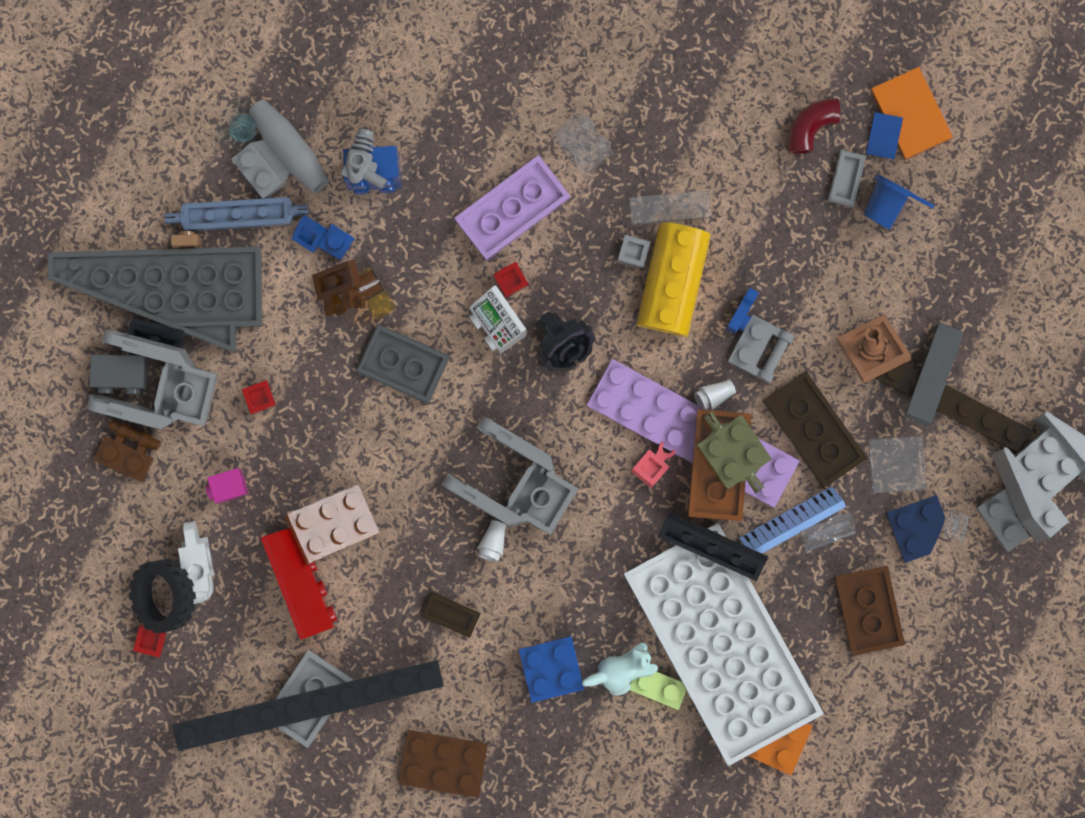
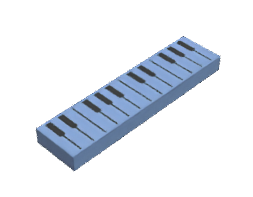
M831 486L739 537L742 545L764 553L846 506L843 499Z

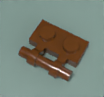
M113 419L109 429L117 432L115 440L105 436L93 460L143 483L154 461V458L145 455L148 447L158 451L162 441L153 438V434L145 431L142 433L131 428L132 425L125 421L121 423ZM127 437L139 443L137 450L124 445Z

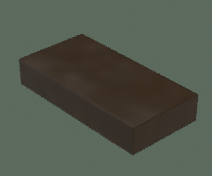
M431 592L421 617L470 638L481 613Z

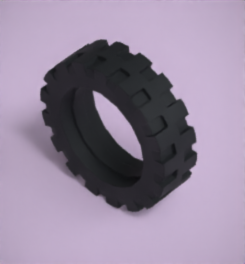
M160 559L140 565L139 570H135L133 573L134 579L129 584L131 588L129 600H132L133 604L131 609L133 613L136 612L138 622L143 623L145 629L153 630V633H165L184 627L186 625L185 622L191 620V612H194L196 606L193 604L194 599H196V592H193L192 586L194 584L192 579H189L187 576L189 573L185 568L182 569L180 567V563L176 561L171 562V559ZM156 575L163 577L172 591L173 605L168 617L159 612L152 598V584Z

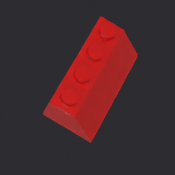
M290 528L261 537L300 640L308 639L335 628L334 622L338 618L333 606L328 607L324 598L328 595L323 580L318 582L315 571L318 570L317 563L315 561L306 565Z

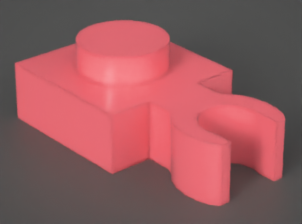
M663 442L658 446L656 454L648 450L631 470L634 475L650 488L656 484L670 467L664 461L671 459L676 452L673 449L671 453H665L662 449L665 444Z

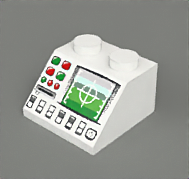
M496 285L470 306L472 314L469 318L477 330L481 327L487 334L484 340L492 351L497 349L501 354L526 337V328Z

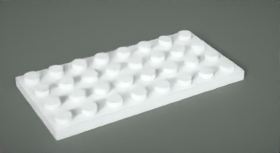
M719 523L708 528L711 531H714L722 536H725ZM677 545L624 573L727 766L824 714L749 578Z

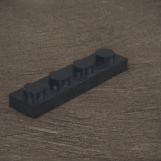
M672 512L668 513L658 535L659 538L756 582L768 559V556Z

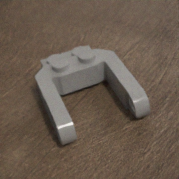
M104 331L102 344L107 343L122 347L123 351L166 362V365L162 369L154 402L155 409L97 394L89 395L87 409L157 429L165 428L177 420L201 426L206 425L218 373L196 368L186 349L118 331Z
M483 416L476 428L533 463L532 466L526 470L508 500L507 507L502 506L471 486L464 484L449 473L441 485L509 527L531 523L547 534L552 535L579 489L556 475L550 455Z

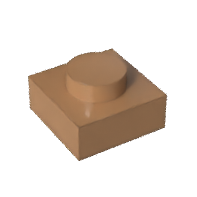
M180 231L179 235H171V246L173 249L202 248V240L193 231Z

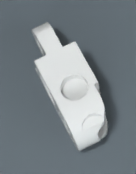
M191 521L183 523L185 542H181L182 547L178 548L181 568L187 570L189 573L187 576L189 579H192L194 584L192 588L193 592H196V599H194L193 604H198L210 598L214 591L212 579L214 569L208 537L200 538L196 522Z

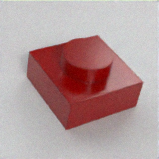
M517 262L493 274L505 298L529 286Z
M267 380L241 389L251 415L277 406Z
M139 625L133 651L161 657L167 632L153 633V630H147L144 628V625Z

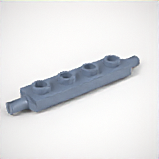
M289 197L182 204L180 213H165V224L181 223L185 231L291 225L293 216L309 215L308 204L292 205Z

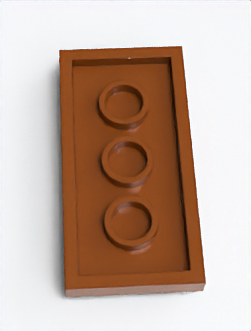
M697 409L688 517L742 521L746 481L739 482L726 490L696 445L705 440L712 432V429L704 419L712 411L721 425L729 423L742 415L750 426L751 414Z

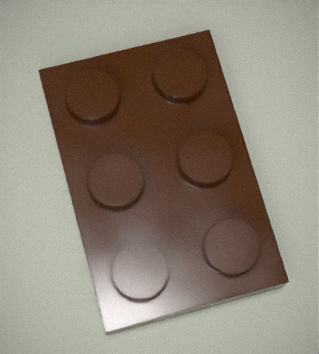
M888 566L834 576L851 656L905 645Z
M408 730L399 784L479 798L488 743Z

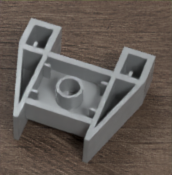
M1045 412L1032 420L1041 433L1017 454L1013 455L1005 447L992 455L1021 524L1037 543L1051 538L1069 522L1051 498L1077 475L1085 483V436L1049 412Z

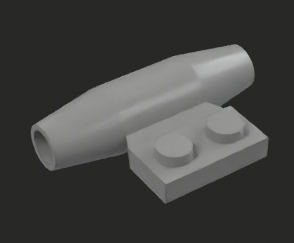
M263 99L255 103L250 108L249 114L263 140L251 142L232 158V161L262 199L270 198L286 184L290 173L312 193L323 189L328 184L329 179L312 149L292 124L266 100Z

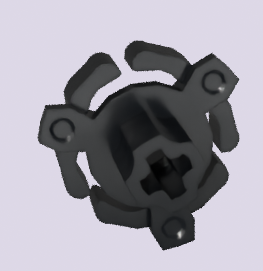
M547 312L541 315L539 321L536 322L537 329L544 337L539 345L542 350L537 354L539 357L537 363L540 366L546 367L551 372L558 371L564 373L576 367L574 360L577 359L579 363H582L591 354L595 336L591 326L587 325L584 321L578 323L573 319L563 323L556 313Z

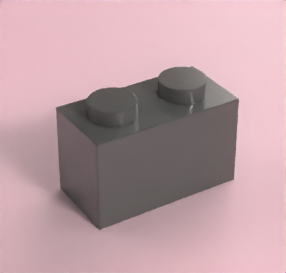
M91 355L90 387L97 389L98 394H114V390H124L126 395H140V390L148 391L149 358L127 355Z

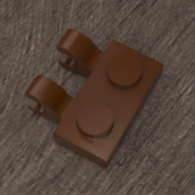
M356 260L343 262L312 275L317 300H324L326 316L334 314L339 316L345 314L347 309L352 307L358 309L364 306L363 296L356 290V288L361 287ZM342 294V300L339 299L338 295Z

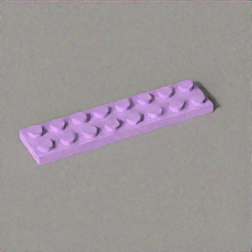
M612 359L587 406L657 445H660L661 442L665 443L663 448L670 452L673 449L676 450L675 454L692 463L697 409L703 408ZM759 439L772 458L755 474L765 488L755 494L746 481L745 493L775 508L799 460Z

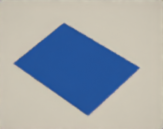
M875 113L866 154L895 159L903 117Z

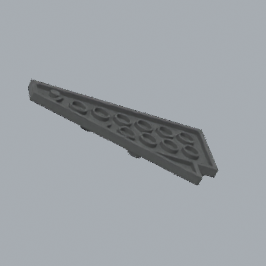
M261 247L48 252L49 280L162 325L184 330L185 334L225 350L237 352L236 328L263 327Z

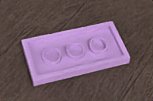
M538 155L454 219L484 259L488 261L568 201L571 196Z

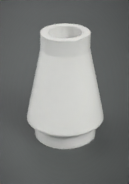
M731 380L699 387V391L694 393L697 405L702 407L703 410H714L730 396L736 394V390Z
M491 520L490 526L477 548L480 558L498 562L499 558L503 556L506 524Z

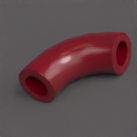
M838 98L813 102L798 113L789 130L788 154L814 152V137L818 130L824 126L839 124L840 102Z

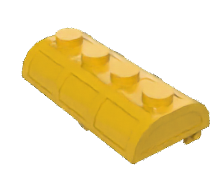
M659 223L636 326L688 338L711 238L710 233L676 223Z

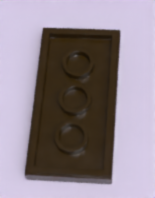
M807 371L762 401L823 489L867 459Z

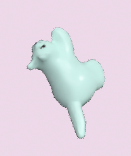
M642 642L621 656H609L602 660L597 667L598 673L584 679L582 685L595 686L602 683L609 690L610 694L619 696L630 690V682L632 680L651 676L657 672L658 667L656 664H650V653L647 651V645Z

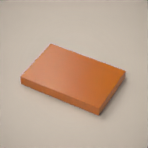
M919 67L870 90L881 114L903 117L897 147L904 161L953 138Z

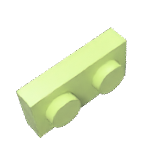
M659 672L651 676L637 678L630 683L631 691L679 710L687 691L682 682Z

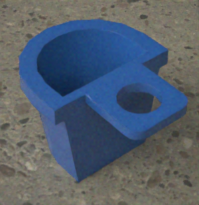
M876 173L874 177L876 184L863 215L891 230L909 197L931 209L935 205Z

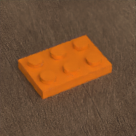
M807 723L748 756L792 776L813 725Z

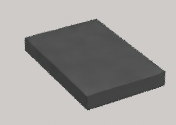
M377 324L356 373L429 405L451 356Z

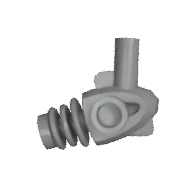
M358 129L357 134H355V137L358 139L353 140L356 144H351L353 149L348 151L342 175L347 177L353 184L365 179L383 189L387 179L375 173L377 163L372 162L373 155L370 154V152H373V149L370 147L373 146L371 142L374 141V132Z

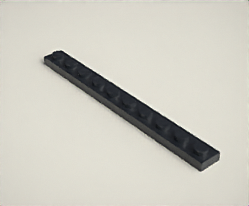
M435 660L173 724V730L179 752L444 687L439 661Z

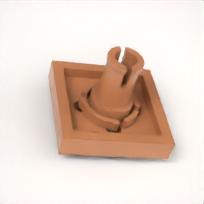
M885 314L837 337L838 344L863 384L911 360L909 351Z

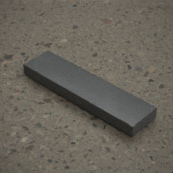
M938 323L907 406L905 417L928 427L932 424L964 332L943 323Z

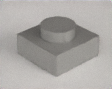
M625 235L618 262L643 269L650 241Z

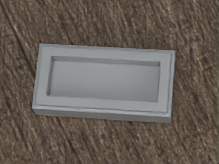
M845 150L839 151L828 202L854 207L866 159L865 155Z

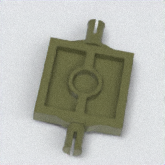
M713 411L706 415L704 419L712 429V432L696 446L725 489L728 490L735 484L744 481L749 483L755 494L765 488L755 474L772 458L744 417L740 415L733 421L721 425Z

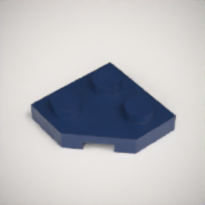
M937 495L886 512L903 563L931 554L946 522Z

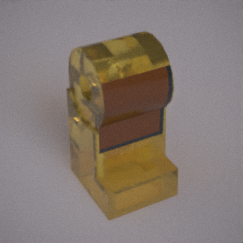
M368 267L359 273L361 287H358L375 320H378L394 311L396 306L372 268Z

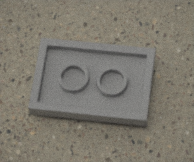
M308 650L276 699L353 681L354 679L311 650ZM330 715L277 728L309 748Z

